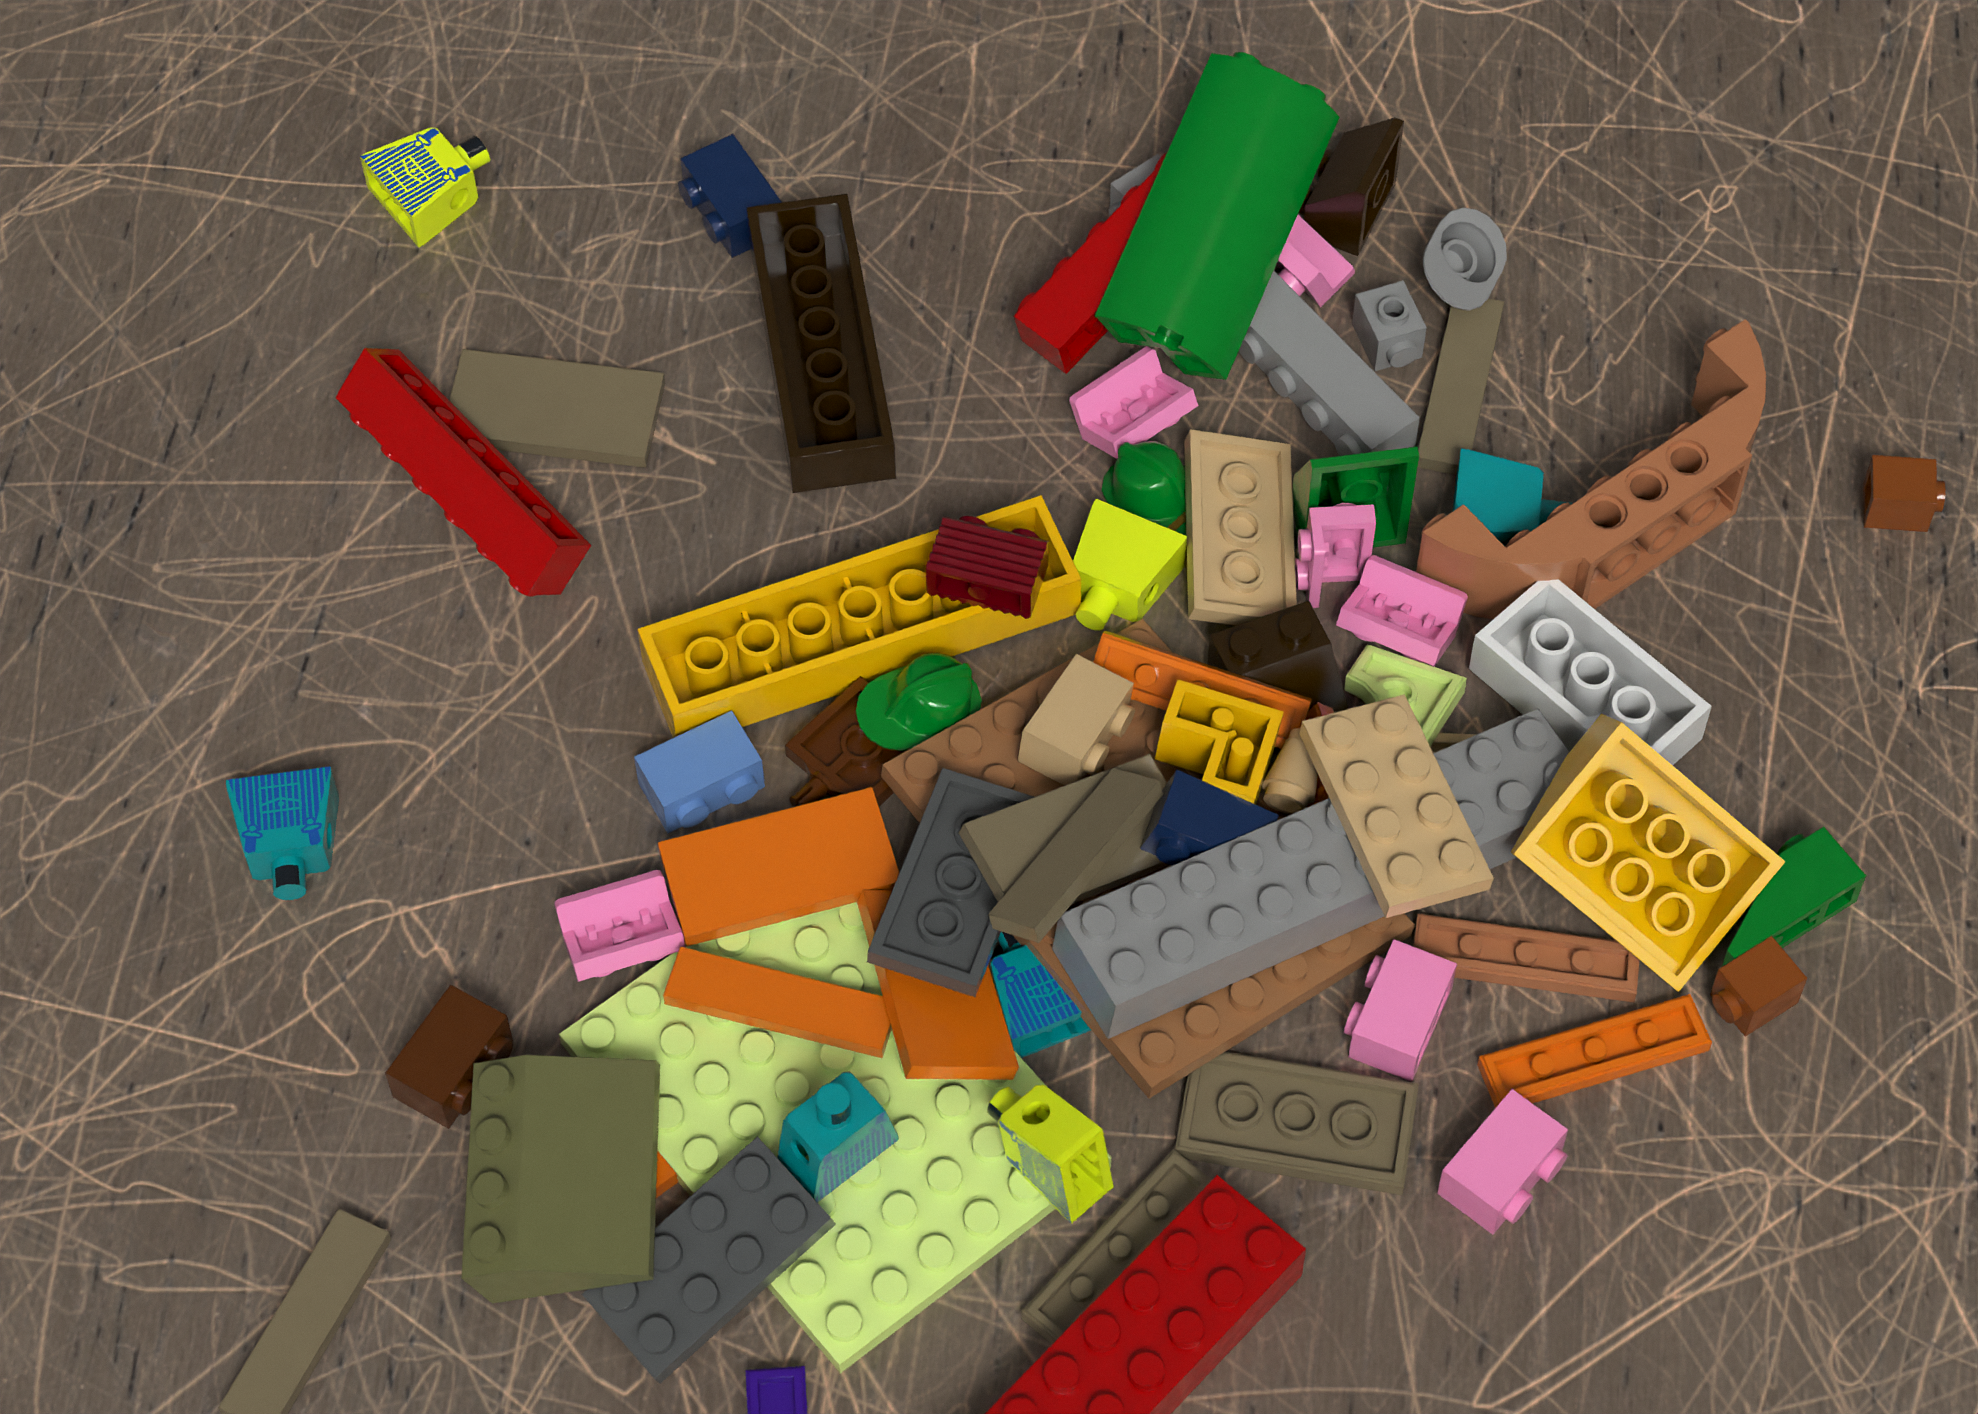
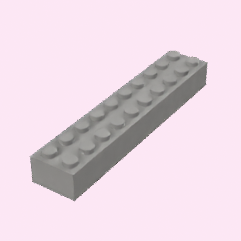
M1535 709L1433 753L1489 869L1517 858L1511 853V850L1569 753L1539 709ZM1329 798L1066 911L1057 922L1052 950L1105 1036L1109 1039L1384 917V914Z

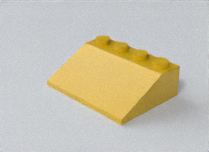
M1602 713L1565 757L1511 850L1515 857L1677 992L1681 990L1785 863L1780 856L1625 724Z

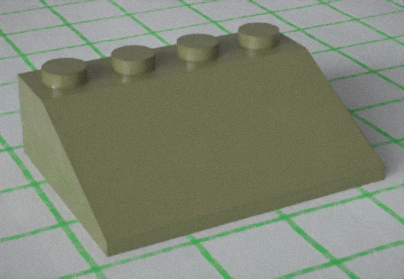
M521 1055L474 1063L461 1279L490 1303L653 1280L660 1064L656 1060Z

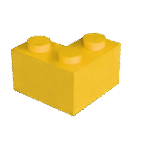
M1177 680L1162 722L1155 760L1204 774L1202 781L1256 805L1275 748L1284 712Z

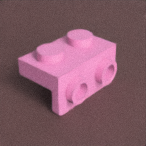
M1297 215L1276 264L1282 270L1278 275L1299 296L1305 292L1322 307L1355 274V269L1306 221Z
M1148 346L1073 394L1069 400L1082 439L1118 459V450L1124 442L1134 445L1147 441L1163 429L1176 424L1181 417L1198 406L1194 390L1164 374L1156 351Z
M1340 503L1333 507L1309 508L1307 529L1298 530L1299 558H1295L1296 589L1306 590V599L1310 601L1313 608H1319L1322 583L1361 580L1366 561L1372 556L1376 527L1374 504L1356 505L1353 503Z
M1372 555L1366 561L1359 585L1341 607L1336 626L1351 631L1361 640L1377 642L1401 652L1404 657L1435 667L1456 636L1468 596L1465 592Z
M654 870L557 899L554 903L563 940L578 982L593 977H604L616 970L646 961L661 960L669 954L679 952L680 946L686 948L683 933L670 903L665 879L660 870Z

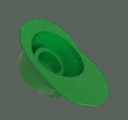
M1143 441L1132 445L1124 442L1118 450V459L1103 478L1102 493L1108 504L1167 528L1186 512L1185 466L1182 464L1178 454L1166 444L1157 441ZM1186 522L1176 532L1186 536Z
M926 653L913 659L907 666L879 676L868 683L858 696L855 713L859 728L870 741L886 749L904 751L915 747L979 711L982 699L977 684L971 678L972 670L969 664H961L949 655Z

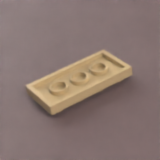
M1190 429L1184 440L1188 619L1237 626L1297 605L1291 444Z
M1405 694L1302 721L1299 731L1301 739L1385 918L1490 889L1494 877Z

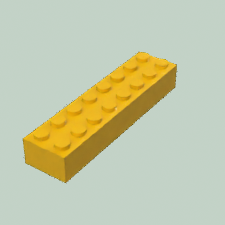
M1042 495L976 517L983 520L988 527L1008 532L1017 528L1027 529L1037 534L1040 539L1049 541L1048 567L1031 618L1028 619L1023 618L1021 615L1015 617L1011 613L1004 614L1000 610L983 609L979 605L972 606L970 603L962 604L959 600L951 601L949 598L942 599L938 595H929L926 592V565L932 552L936 535L939 532V529L638 628L642 663L672 737L679 736L731 710L740 725L745 727L839 695L860 676L870 683L883 674L907 666L913 659L923 654L941 653L952 657L1074 616L1081 605V577Z

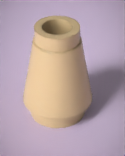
M1300 728L1290 731L1288 739L1285 741L1262 783V787L1265 790L1264 802L1271 808L1286 814H1294L1307 808L1308 804L1314 803L1316 798L1318 773L1299 734Z

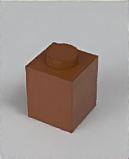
M1872 455L1863 482L1864 528L1928 532L1934 512L1943 511L1946 494L1945 481L1937 480L1936 459Z
M1771 936L1718 969L1710 995L1720 1017L1727 1023H1734L1746 1037L1798 1004L1807 977Z

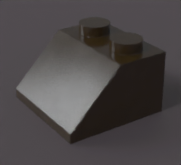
M1394 117L1344 132L1336 149H1327L1324 153L1318 170V177L1320 179L1315 187L1310 185L1299 214L1304 215V221L1333 248L1355 256L1360 254L1396 184L1404 120Z
M1310 601L1210 635L1208 665L1311 698L1309 710L1318 702L1333 708L1334 713L1348 709L1332 644Z

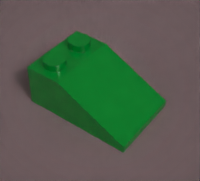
M1418 447L1309 460L1294 475L1293 516L1297 535L1299 529H1307L1309 508L1333 507L1340 503H1353L1356 505L1374 504L1376 527L1373 548L1406 544L1419 461Z

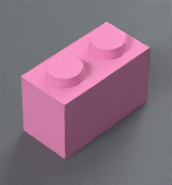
M1393 939L1386 958L1376 955L1371 964L1364 987L1371 989L1365 1005L1355 1002L1347 1019L1344 1033L1352 1036L1348 1057L1412 1082L1452 990L1457 963Z
M1511 1089L1442 1170L1437 1194L1493 1235L1506 1219L1514 1224L1523 1215L1533 1199V1195L1529 1191L1540 1178L1548 1183L1559 1172L1568 1156L1562 1151L1568 1129Z

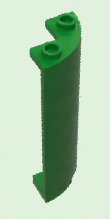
M1236 52L1233 56L1211 53L1095 314V317L1118 342L1161 348L1183 374L1222 380L1227 379L1340 118L1325 102L1326 96L1320 89L1312 85L1300 84L1273 69L1261 65L1257 58L1248 53Z

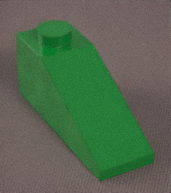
M1824 826L1807 837L1803 834L1792 837L1778 850L1777 855L1785 863L1755 898L1726 952L1722 967L1771 936L1784 948L1857 901L1866 874Z

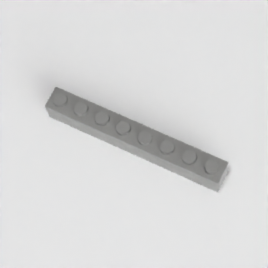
M1159 154L1111 183L1109 216L1120 206L1124 195L1132 187L1140 186L1154 171L1158 160L1161 158ZM1273 271L1239 349L1241 356L1248 363H1255L1269 377L1272 387L1280 396H1288L1302 411L1308 425L1315 431L1321 430L1331 440L1339 456L1415 447L1420 417Z

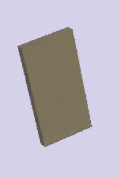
M462 349L449 401L497 450L646 468L665 388V375L661 372Z
M1150 754L1114 767L1159 780L1162 790L1167 784ZM1113 768L963 824L959 835L998 902ZM1154 807L1072 904L1170 866L1161 862L1157 856L1140 849Z
M1224 1052L1188 1074L1175 1151L1187 1160L1402 1195L1419 1084Z

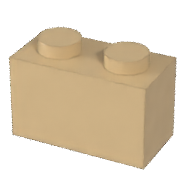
M1076 654L1024 728L1018 762L1064 786L1084 779L1087 773L1090 775L1097 774L1108 755V742L1113 735L1121 738L1133 719L1135 708L1129 704L1134 683Z

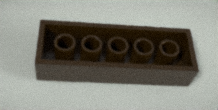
M848 194L746 207L750 248L792 492L799 493L896 479L895 443Z

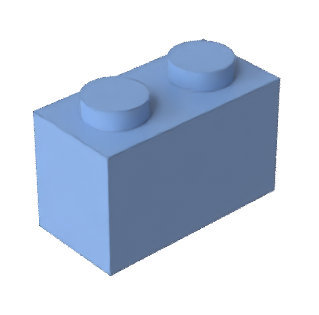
M732 710L634 756L638 784L667 833L681 827H693L704 821L710 813L731 803H743L752 798L758 790L765 787L762 759Z

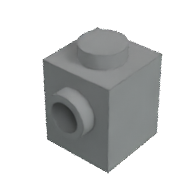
M1404 280L1355 295L1352 325L1374 371L1392 366L1403 367L1416 359L1422 358L1427 327Z

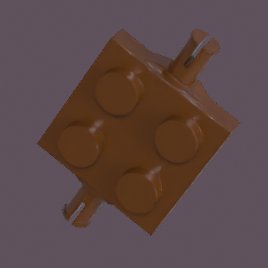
M861 676L785 744L786 756L804 770L810 778L802 788L789 797L793 807L819 801L825 795L835 797L870 787L873 788L878 806L880 807L894 794L881 777L882 765L908 750L898 751L883 748L870 741L859 728L855 713L858 696L868 684Z

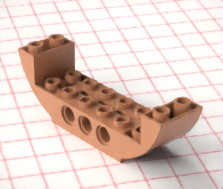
M1745 319L1729 330L1725 328L1718 330L1706 341L1703 347L1704 355L1700 371L1695 378L1697 383L1691 403L1703 416L1693 424L1690 422L1681 424L1670 434L1666 442L1652 451L1650 449L1642 450L1629 462L1627 468L1612 478L1609 475L1600 478L1590 487L1585 496L1573 504L1566 502L1559 505L1551 512L1546 522L1531 532L1527 529L1520 531L1507 543L1506 547L1465 505H1462L1448 515L1442 513L1435 516L1422 530L1416 572L1465 592L1468 599L1463 613L1475 617L1494 619L1537 581L1559 579L1591 607L1596 609L1735 515L1751 462V450L1766 396V371L1761 348L1749 322Z

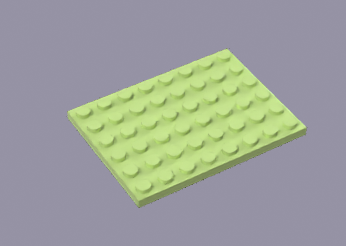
M857 902L686 947L883 996L874 964L867 963L869 944ZM678 952L663 959L559 1033L562 1046L572 1057L656 1060L660 1064L657 1151L677 1173L678 1183L689 1196H692L757 1136L777 1157L783 1120L786 1116L817 1093L822 1086L830 1083L843 1072H851L884 1108L899 1136V1140L818 1202L836 1225L767 1287L840 1374L1055 1210L1009 1163L1006 1158L999 1124L987 1112L989 1102L1003 1088L1011 1087L1023 1097L1036 1085H1045L1016 1052L1015 1055L1019 1068L1013 1080L906 1079L892 1030L883 1058L664 1004L663 994ZM1108 1154L1109 1165L1111 1167V1156Z

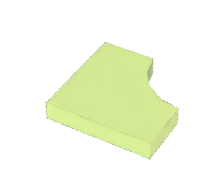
M1367 644L1347 673L1344 690L1361 698L1366 704L1405 694L1431 747L1465 693L1467 678Z

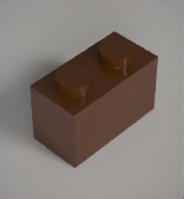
M450 984L385 1072L392 1097L449 1129L460 1114L466 1115L471 1111L474 1063L509 1058L513 1049V1038L507 1015Z

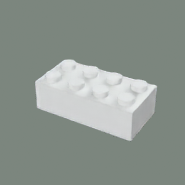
M1559 579L1537 581L1481 629L1474 638L1469 669L1523 715L1539 709L1569 752L1601 713L1625 724L1672 765L1703 738L1712 706Z

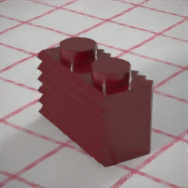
M944 516L926 565V592L931 596L938 595L942 599L959 600L962 604L970 603L972 606L979 605L983 609L990 608L993 611L1000 610L1004 614L1011 613L1015 617L1021 615L1025 619L1031 618L1048 567L1049 541L1040 539L1037 534L1027 529L1017 528L1008 532L988 527L983 520L973 516H962L959 519Z

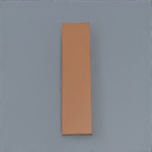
M1417 914L1413 947L1457 963L1454 978L1626 1002L1635 1001L1640 960L1615 940Z

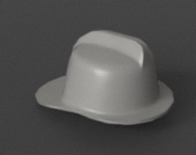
M1463 207L1450 211L1439 222L1423 253L1425 276L1437 295L1454 308L1467 311L1480 308L1489 298L1503 271L1507 259L1506 243L1498 226L1489 216L1477 209Z

